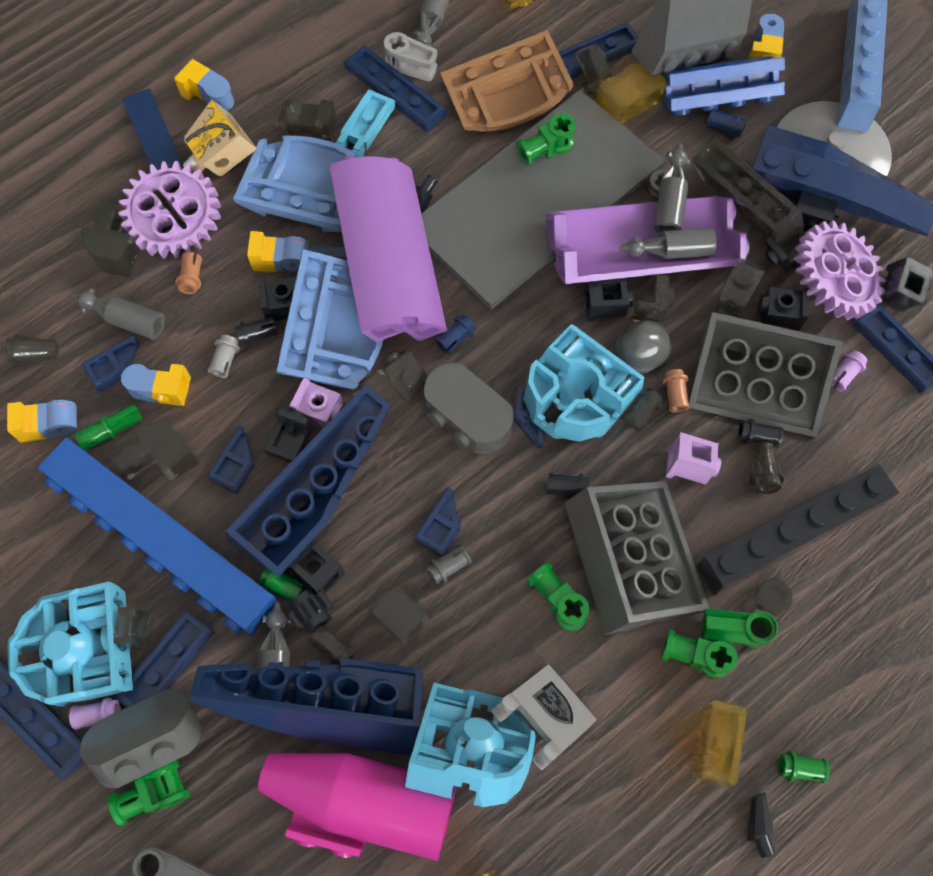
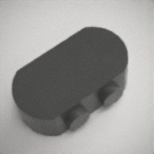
M447 363L437 367L429 374L424 386L427 416L434 425L439 428L444 426L452 433L453 440L464 449L469 447L477 454H490L505 446L511 436L513 425V408L508 401L463 364Z
M166 689L96 722L82 739L80 756L103 786L119 788L189 754L201 738L202 723L182 692Z

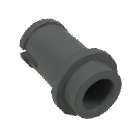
M461 544L437 560L434 558L429 560L430 564L425 569L435 584L439 582L446 583L447 577L472 563L466 550L462 552L464 547Z

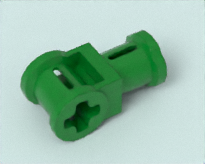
M565 113L556 114L549 122L538 127V134L525 140H516V149L522 162L528 166L533 163L534 159L544 154L547 158H550L556 154L569 152L574 144L573 134L576 130L574 118Z
M548 562L538 568L527 579L526 583L530 587L534 586L547 601L546 605L555 614L556 621L561 628L570 632L577 631L586 623L590 610L589 603L581 594L575 593L567 582L563 584L552 571L553 566L551 563ZM567 607L571 610L578 608V616L571 615L567 617L565 615Z
M671 629L667 631L661 653V660L667 661L670 658L687 663L688 667L700 670L710 678L725 676L735 668L738 662L735 648L725 641L712 642L701 638L693 640L676 635L675 630ZM716 652L720 654V660L725 662L720 667L716 666L715 659L710 658Z
M178 760L134 780L135 787L120 794L114 792L107 796L108 808L117 826L126 825L127 819L144 811L145 813L153 814L177 805L191 796L189 790H184L177 769L180 767Z

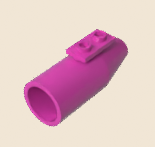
M270 753L261 770L258 791L293 811L291 824L286 829L285 837L294 839L301 846H320L331 849L332 853L340 857H359L366 842L438 861L448 826L456 786L453 787L451 799L406 788L408 769L349 753Z

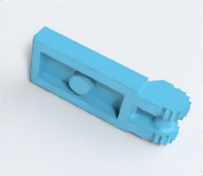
M368 90L340 131L341 135L335 144L348 149L349 142L355 145L351 151L357 154V157H363L365 149L368 150L394 110L395 100Z

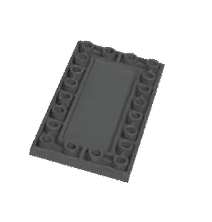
M581 89L421 213L430 253L490 310L556 257L555 252H551L549 247L545 212L618 205L646 182L654 171L664 166V159ZM565 113L572 116L576 122V130L573 134L574 144L569 152L556 154L550 158H547L544 154L534 159L533 163L528 166L522 162L516 149V140H525L538 134V127L549 122L556 114Z

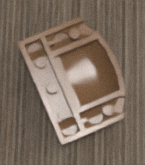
M548 30L440 73L464 130L498 131L527 123L553 108L573 88V81Z

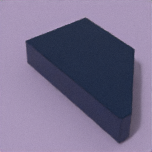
M135 334L81 363L99 393L121 381L123 371L132 365L140 343Z
M516 386L513 420L537 448L543 449L545 431L533 423L530 418V413L523 400L525 387Z
M238 425L206 476L210 481L235 494L239 493L255 467L246 432L242 426Z
M447 487L414 536V541L440 557L446 554L461 531L451 488Z

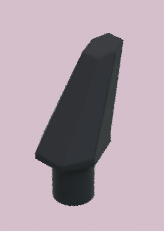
M431 175L426 177L421 186L416 185L421 213L426 210L433 197L430 193L438 183Z
M764 792L752 798L747 840H755L761 858L775 855L776 852L769 836L775 831L771 821L766 793Z

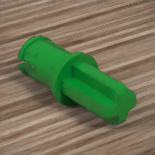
M130 405L107 418L104 415L100 416L101 420L75 432L74 436L80 447L87 451L109 438L116 439L117 433L140 422L142 415L135 405Z

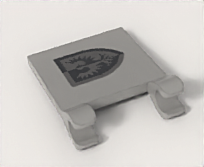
M549 664L515 691L505 696L491 710L495 717L502 722L518 709L544 739L547 745L532 758V761L541 771L597 720Z

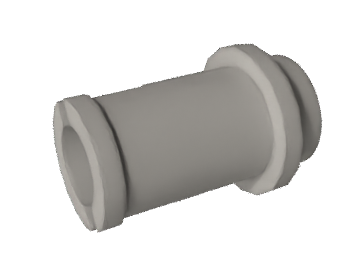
M220 335V338L215 340L216 349L207 370L209 373L221 378L228 377L234 355L240 350L238 346L239 341L229 335Z

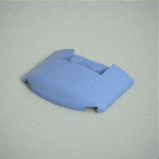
M282 136L283 141L267 145V139L259 140L256 146L257 149L254 151L234 195V202L264 217L268 213L319 226L322 228V232H342L329 165L339 162L346 156L357 157V154L338 144L312 137Z
M303 249L276 373L300 379L306 378L313 382L353 391L359 385L357 383L373 367L383 340L375 342L361 333L347 260Z

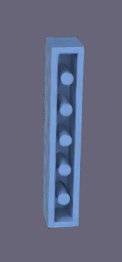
M852 0L849 5L837 127L868 132L881 106L888 0Z

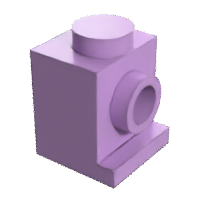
M303 378L289 406L304 413L311 425L323 429L345 405H343L341 394L313 384L309 379ZM317 401L323 403L322 405L315 406Z
M680 432L668 450L666 477L672 479L676 475L706 485L711 477L715 478L718 475L721 467V459L718 458V443Z

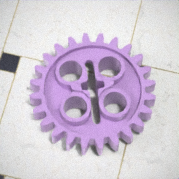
M162 161L160 170H157L151 164V173L148 175L140 170L141 180H129L133 185V189H123L128 199L119 200L120 205L125 209L118 212L124 221L121 226L128 232L127 236L132 242L136 241L135 244L140 250L146 248L151 256L159 251L163 259L167 257L169 251L172 252L175 258H178L180 250L184 249L185 252H191L190 246L192 245L201 249L202 246L199 240L203 238L210 241L211 238L207 231L218 229L212 220L221 219L218 210H216L221 207L218 198H216L219 195L215 187H212L210 179L208 177L204 178L200 169L193 173L190 164H187L182 170L178 161L174 162L172 168H168L166 162ZM179 187L177 191L169 193L172 188ZM156 190L163 195L170 207L176 211L180 219L187 225L186 229H182L171 213L163 206L159 198L154 194ZM154 204L150 210L144 211L146 206ZM197 209L194 214L186 215L189 210ZM172 226L169 232L161 233L165 227Z
M824 221L805 232V235L799 239L801 244L796 246L795 249L800 254L794 257V260L801 264L796 269V272L804 275V279L800 281V284L809 286L806 294L807 296L813 294L816 296V306L821 303L825 304V313L834 310L836 318L844 315L846 320L853 317L858 319L876 309V305L882 302L880 296L885 293V290L880 285L884 284L886 279L879 276V273L884 271L883 267L876 264L880 257L872 256L873 245L866 247L864 244L865 236L857 238L855 228L847 232L845 223L837 226L835 221L829 224Z

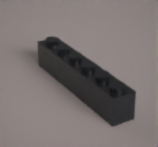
M880 464L704 556L696 567L715 596L878 509L898 495L899 491Z

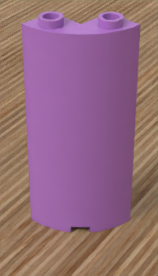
M346 156L339 162L329 165L361 333L375 342H379L402 332H406L416 340L422 341L447 331L412 169L399 162L396 158L377 156Z
M721 195L686 199L682 229L712 227L716 234L715 254L704 257L662 259L661 256L646 251L640 256L631 257L627 252L620 251V246L626 244L632 238L640 237L644 242L660 234L654 229L658 201L545 212L550 251H554L556 254L554 266L560 279L565 284L746 265L749 241L746 238V233L733 230V221L736 217V207L733 199Z

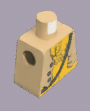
M211 100L185 135L184 141L193 154L184 162L183 166L185 167L187 164H190L193 173L198 169L202 172L207 168L216 175L223 176L257 148L233 116L215 101Z

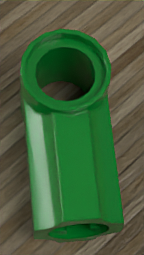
M714 609L704 610L702 636L705 640L712 642L725 641L730 644L746 645L749 648L759 649L766 646L777 636V621L768 612L756 611L754 613ZM751 622L760 623L765 628V638H758L753 635L750 628Z

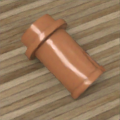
M193 252L182 254L180 275L175 280L178 290L184 294H194L201 286L199 273L202 257L196 254L195 262H193Z
M681 369L665 372V378L662 379V383L667 388L669 411L679 413L689 410L690 405L686 390L688 376L684 375V371Z

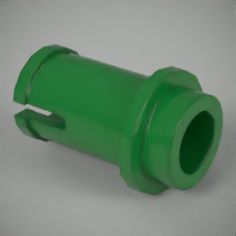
M264 570L259 580V585L263 586L266 591L271 590L290 601L304 592L306 588L304 582L302 583L284 573L278 578Z
M788 751L786 754L782 753L778 759V773L781 777H785L787 781L793 782L795 779H802L825 784L827 783L826 780L829 779L830 766L827 759L797 756L794 751Z

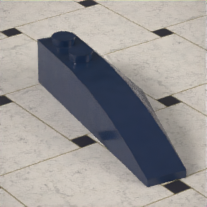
M768 125L748 183L762 187L768 186L772 190L799 197L802 191L837 201L836 209L924 236L929 235L933 223V203L827 142Z
M365 384L228 527L225 532L230 543L256 565L279 578L327 526L390 410L391 404Z
M340 659L339 664L321 665L320 660L305 661V666L284 667V662H271L264 668H250L248 664L198 666L189 701L226 716L303 739L339 746L412 755L420 729L423 669L357 659Z

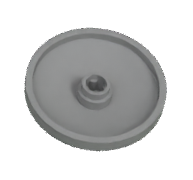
M818 101L804 104L790 111L777 126V128L827 142L883 175H888L892 153L890 143L882 128L875 120H873L868 132L837 127L838 102Z

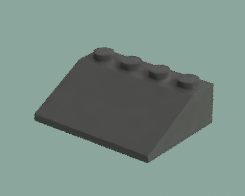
M657 0L631 52L651 76L731 58L739 51L740 43L747 33L752 0Z
M708 312L688 400L690 408L745 421L751 418L754 419L755 423L779 426L786 431L817 438L844 342L715 312Z
M666 481L587 487L565 502L604 635L635 630L701 613L705 609H709Z

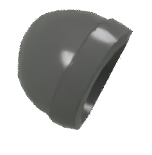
M649 320L639 321L625 329L618 336L613 346V354L641 375L659 368L667 360L671 352L670 338L666 330L657 322Z

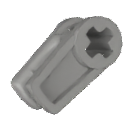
M395 32L386 36L384 49L386 51L385 61L401 74L428 82L433 79L437 71V63L435 62L437 58L436 49L407 37L403 33Z

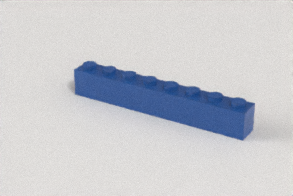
M67 437L39 465L38 469L47 476L43 481L58 494L65 490L72 495L68 502L82 513H85L88 509L95 513L97 516L93 521L106 532L110 533L113 528L122 535L118 541L133 553L138 548L147 554L144 561L160 573L164 568L173 574L169 581L184 593H187L191 588L200 595L196 602L211 614L216 609L226 616L223 623L238 635L244 630L253 636L263 624L261 623L262 616H267L272 610L274 603L278 602L272 594Z

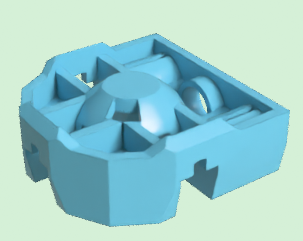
M571 324L547 348L543 356L538 361L535 360L530 366L523 400L530 413L532 422L555 439L563 438L581 442L594 437L599 438L610 429L639 396L643 388L644 376ZM628 374H630V378L625 381ZM589 390L592 394L591 400L585 399L584 395ZM553 404L563 412L555 424L552 422L547 423L545 421L546 417L543 416Z
M105 582L41 597L37 604L21 616L14 634L8 639V672L25 696L49 705L65 706L70 705L71 702L87 701L133 690L126 594L116 584ZM65 599L69 601L70 621H67L66 606L61 603ZM71 627H76L80 633L71 636L67 633V630ZM22 651H39L41 662L22 666V663L18 662V657L22 656ZM48 658L52 660L53 665L49 664ZM70 674L73 675L74 692L72 693L70 689Z
M433 683L409 761L405 787L451 799L453 787H461L462 783L470 784L469 790L477 791L474 805L488 807L505 804L521 790L528 775L536 739L535 732L530 729L525 717L517 710L502 722L495 715H493L492 722L481 717H471L472 709H480L481 704L487 705V711L491 712L501 702L502 697ZM436 730L448 733L443 749L433 747ZM466 740L468 743L466 747L463 748L461 745L464 744ZM468 760L475 762L474 768L466 766Z

